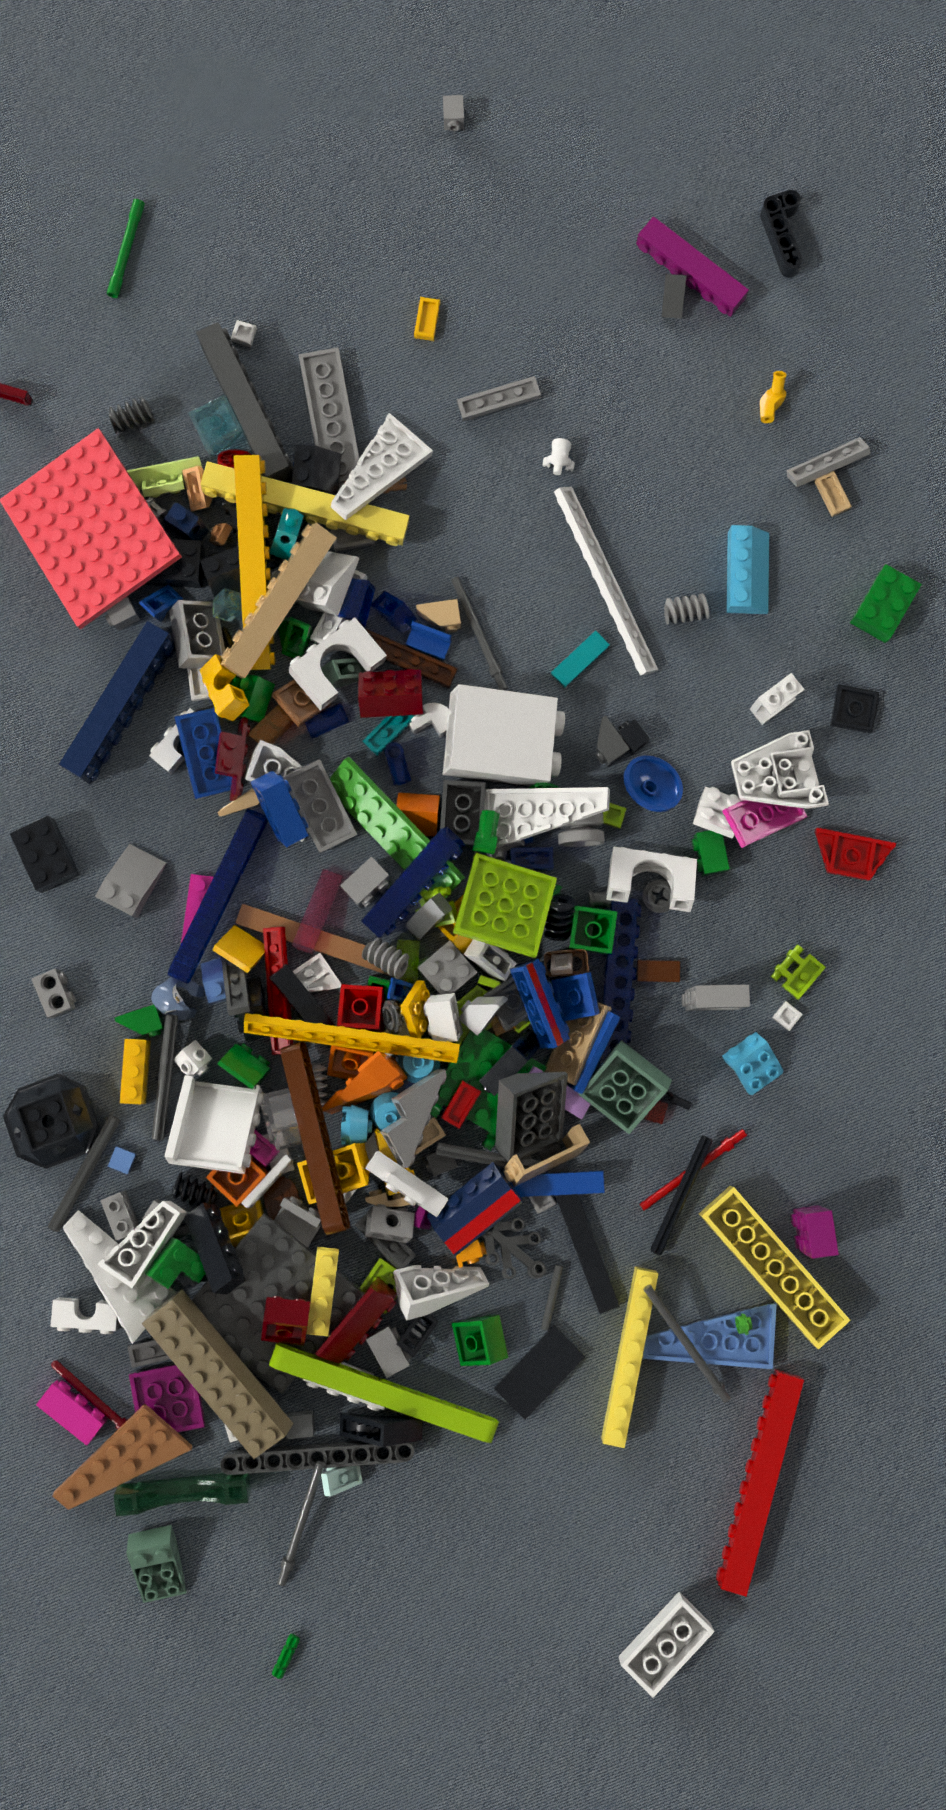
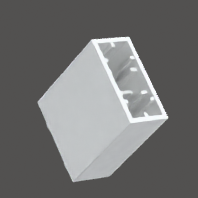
M458 684L450 693L443 775L531 786L535 783H548L551 781V777L557 778L560 773L562 758L561 753L553 752L554 736H561L565 725V713L557 711L558 698Z

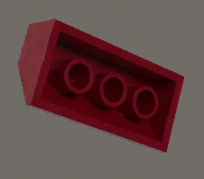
M377 1277L356 1303L355 1307L348 1312L340 1325L333 1330L315 1354L337 1364H340L344 1359L348 1361L356 1351L353 1349L357 1343L362 1345L369 1336L367 1331L371 1326L375 1329L383 1320L381 1317L382 1313L385 1310L389 1313L397 1302L394 1299L397 1293Z

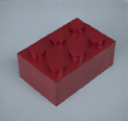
M421 669L380 672L366 671L359 673L358 701L360 718L423 715Z

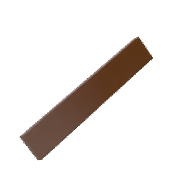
M364 628L387 655L385 661L405 670L421 669L422 677L450 689L458 668Z

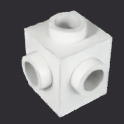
M195 1040L183 1048L173 1061L180 1067L183 1073L194 1077L196 1074L201 1076L209 1069L207 1065L212 1060V1057Z

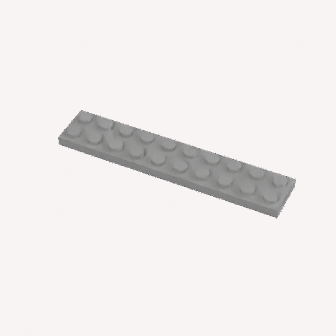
M339 347L298 355L315 446L342 454L339 491L344 482L349 478L351 471L356 467L359 454ZM331 529V534L337 537L333 543L335 552L375 545V541L366 538L365 535H351L343 529Z

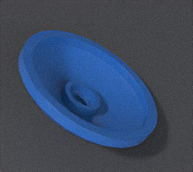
M639 756L633 759L625 769L624 784L631 798L645 809L665 812L674 808L681 800L683 794L682 781L676 770L666 761L654 756Z

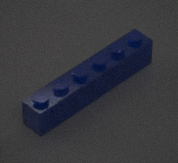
M448 827L440 829L361 922L378 938L385 935L390 936L397 928L395 924L398 920L403 921L410 913L408 909L412 905L415 907L422 900L421 894L425 890L429 891L436 884L434 879L438 875L442 876L450 868L448 863L452 859L455 861L463 853L462 847L465 843Z

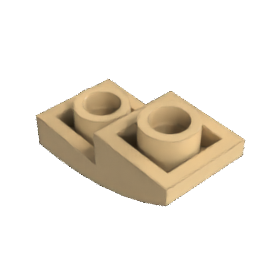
M382 1189L370 1191V1196L365 1197L366 1202L373 1205L382 1204L386 1207L411 1205L404 1200L405 1196L402 1193L392 1195V1199L389 1200L387 1192H382Z

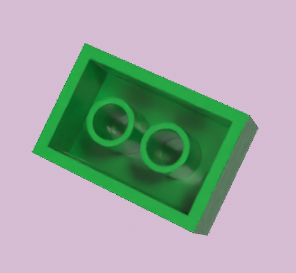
M885 564L877 574L850 624L886 643L894 634L922 584Z

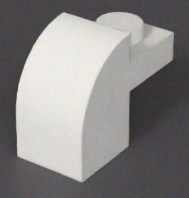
M439 703L423 705L425 714L414 716L411 719L412 722L409 723L413 734L432 724L441 738L447 733L449 709Z

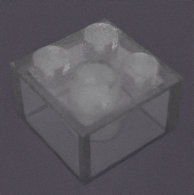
M289 1088L263 1094L265 1102L261 1103L270 1144H275L276 1151L301 1145L298 1123Z

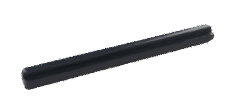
M702 1135L651 1246V1251L654 1254L662 1255L713 1142L709 1137Z

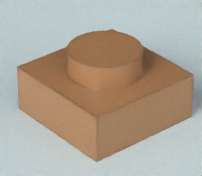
M227 523L215 525L210 533L211 538L209 542L215 546H224L233 527Z

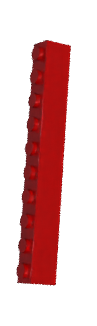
M775 1369L774 1374H771L769 1377L768 1386L770 1390L769 1394L765 1395L763 1399V1416H760L757 1421V1429L759 1431L757 1438L752 1440L751 1460L748 1459L746 1462L745 1472H747L745 1481L742 1480L740 1485V1502L735 1504L734 1524H730L728 1529V1537L730 1539L728 1546L725 1545L722 1552L723 1565L718 1568L716 1580L722 1590L747 1597L804 1379L798 1375Z

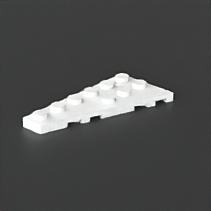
M389 413L383 425L378 429L376 436L371 440L358 460L356 467L349 474V478L332 500L331 508L344 520H347L430 458L433 450Z
M608 787L485 789L484 810H492L500 814L496 836H498L496 849L608 811L610 789Z
M78 1210L63 1226V1229L74 1248L79 1252L84 1261L83 1263L91 1272L95 1283L110 1308L113 1309L119 1319V1323L125 1329L133 1344L145 1330L142 1322L155 1309L175 1295L176 1292L172 1288L167 1289L161 1286L149 1276L146 1277L141 1287L132 1289L97 1265L119 1244Z

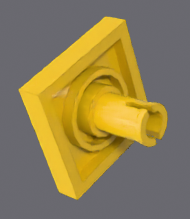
M417 980L403 1003H398L410 1037L421 1038L429 1024L428 1016L424 1014V1004L430 997V993L423 980Z

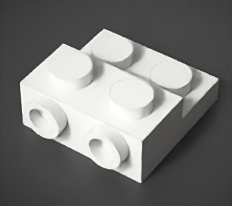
M705 787L698 803L693 824L733 839L734 833L722 810L743 800H740L734 794H724L718 788Z

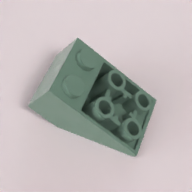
M172 1525L129 1534L126 1554L143 1603L186 1594L178 1544Z

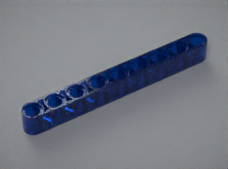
M250 808L246 810L170 965L168 976L186 984L191 981L267 824L268 819L266 815Z

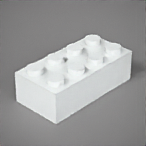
M678 1592L619 1655L620 1664L653 1698L714 1633V1629L711 1623Z

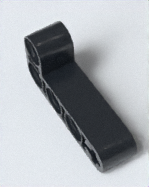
M787 190L767 197L764 200L760 213L780 272L787 278H792L797 274L802 262L801 254L787 219L795 215L800 204L801 196L796 190Z

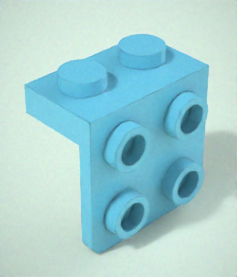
M757 1032L749 1035L741 1043L730 1048L728 1052L722 1055L724 1061L735 1071L749 1095L755 1094L783 1074V1068L768 1042Z

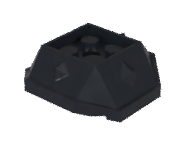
M61 1073L18 1088L3 1115L16 1156L45 1169L88 1154L99 1128L86 1086ZM49 1115L54 1118V1125L52 1127L46 1124V1118Z

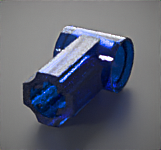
M396 742L388 744L385 749V756L394 786L411 782L403 747ZM397 748L401 752L397 758L390 757L388 753L391 749Z

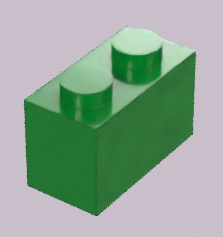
M710 830L696 833L691 842L693 851H697L698 872H701L702 876L727 872L730 868L723 835Z

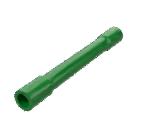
M133 199L129 220L106 293L111 298L117 299L119 297L123 275L138 223L141 220L145 203L140 199Z

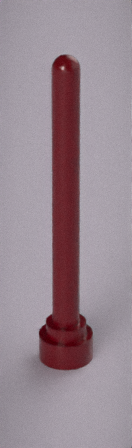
M55 1360L51 1363V1367L116 1425L115 1428L117 1430L128 1420L125 1417L122 1419L59 1361Z

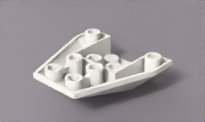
M810 731L788 733L732 760L731 765L740 800L805 809L828 806L824 785L819 786L812 759L814 746Z

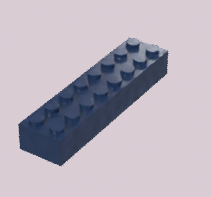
M148 621L145 623L60 761L59 765L88 784H91L92 781L98 778L100 774L99 769L102 764L107 763L111 756L110 751L113 746L119 744L124 728L130 726L135 710L141 708L144 702L143 697L152 690L154 679L163 672L165 668L164 663L168 657H172L176 650L174 640L169 633Z

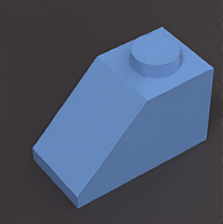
M221 958L201 963L202 980L208 1003L215 1004L226 1001Z

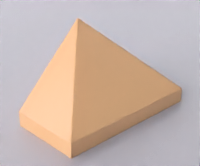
M195 466L182 470L191 512L208 508L213 497L205 495L201 489L200 484L204 469L201 466Z

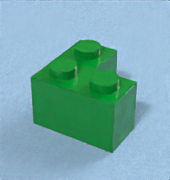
M173 1237L169 1239L145 1273L167 1289L170 1288L180 1272L199 1283L206 1274L199 1255Z

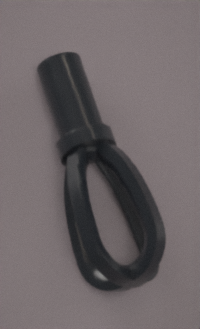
M669 1090L666 1094L671 1099L661 1098L659 1100L660 1102L675 1104L687 1110L690 1109L692 1102L678 1097Z

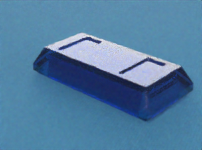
M340 703L322 711L305 722V725L313 739L350 721Z

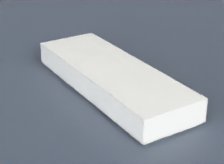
M285 1155L241 1204L246 1208H252L294 1160L289 1155Z

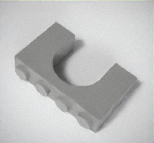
M749 985L694 986L686 989L685 994H682V1007H685L686 1011L739 1010V1008L750 1007Z

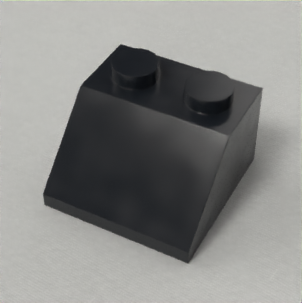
M296 445L292 484L336 495L339 489L342 454L319 446Z
M239 546L200 560L217 605L241 597Z

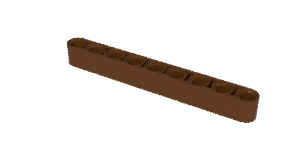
M301 1041L282 1047L281 1058L322 1227L326 1235H331L348 1230L350 1228V1220L306 1044Z

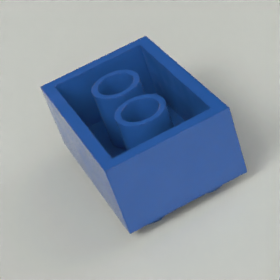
M271 771L250 782L275 836L285 847L309 836L306 831L309 828L305 818L301 817L298 813L300 807L296 799L292 798L289 793L292 789L287 780Z

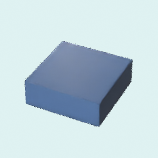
M116 1146L108 1167L129 1174L137 1154Z

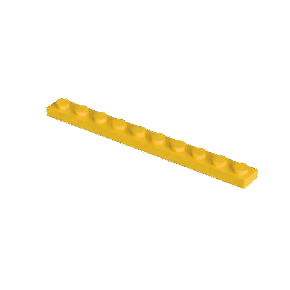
M245 1013L244 1033L374 1052L380 1051L382 1053L457 1063L460 1044L449 1041L442 1042L428 1038L421 1039L407 1035L400 1036L386 1032L379 1033L365 1029L358 1030L344 1026L337 1027L323 1023H310L302 1020L261 1016L259 1014Z

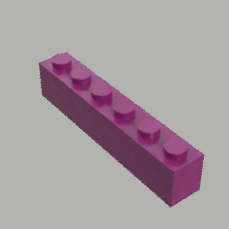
M654 216L639 232L636 244L642 252L650 254L659 265H664L668 268L671 274L686 275V285L690 289H695L699 292L704 300L716 305L721 313L731 317L745 301L749 289Z

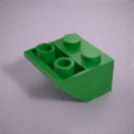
M248 674L246 678L242 679L236 676L230 684L242 689L249 703V706L238 717L248 718V721L262 723L275 684L256 675Z

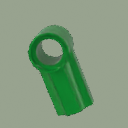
M482 810L473 851L494 855L498 838L496 833L499 813L492 810Z

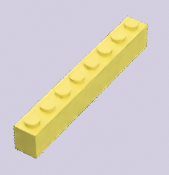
M636 1266L634 1268L601 1436L603 1444L625 1448L653 1305L643 1289L647 1285H651L654 1290L656 1289L658 1272L655 1270Z

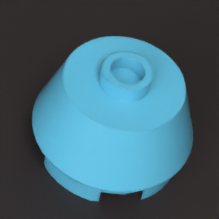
M402 1055L398 1057V1064L408 1077L406 1080L412 1083L418 1082L440 1068V1061Z
M383 1093L372 1102L370 1119L373 1125L380 1131L401 1118L391 1100L399 1093Z
M353 1104L351 1106H343L341 1145L367 1142L368 1133H372V1120H369V1111Z

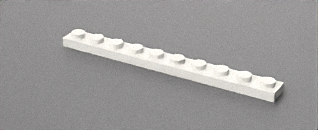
M559 487L554 491L557 502L566 516V521L574 533V538L582 550L583 557L590 567L600 593L607 603L609 612L615 620L617 629L623 637L628 652L631 654L635 668L640 676L654 673L658 670L655 661L573 488Z

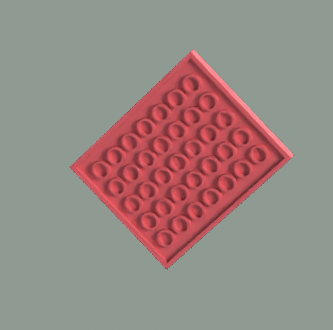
M99 428L0 499L4 509L79 629L88 625L182 558Z

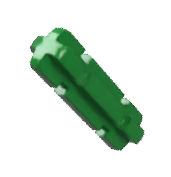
M294 1634L288 1636L277 1664H275L272 1671L274 1677L278 1679L283 1678L300 1641L298 1636Z

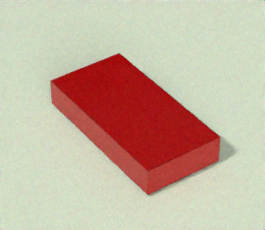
M462 1080L441 1118L460 1129L481 1091Z

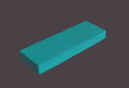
M595 630L551 672V675L566 688L609 648L610 644Z
M416 715L387 716L362 742L378 756L409 726V723L412 722L411 719Z

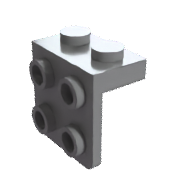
M291 1196V1198L285 1197L280 1204L282 1208L274 1221L306 1247H309L322 1225L319 1211L313 1207L308 1209L302 1205L303 1202L294 1196Z

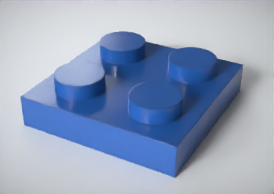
M591 972L552 980L555 999L561 1007L563 1021L600 1014Z

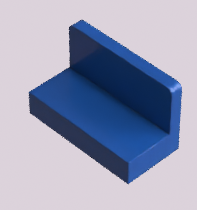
M412 621L411 632L406 646L445 660L452 638L449 634Z

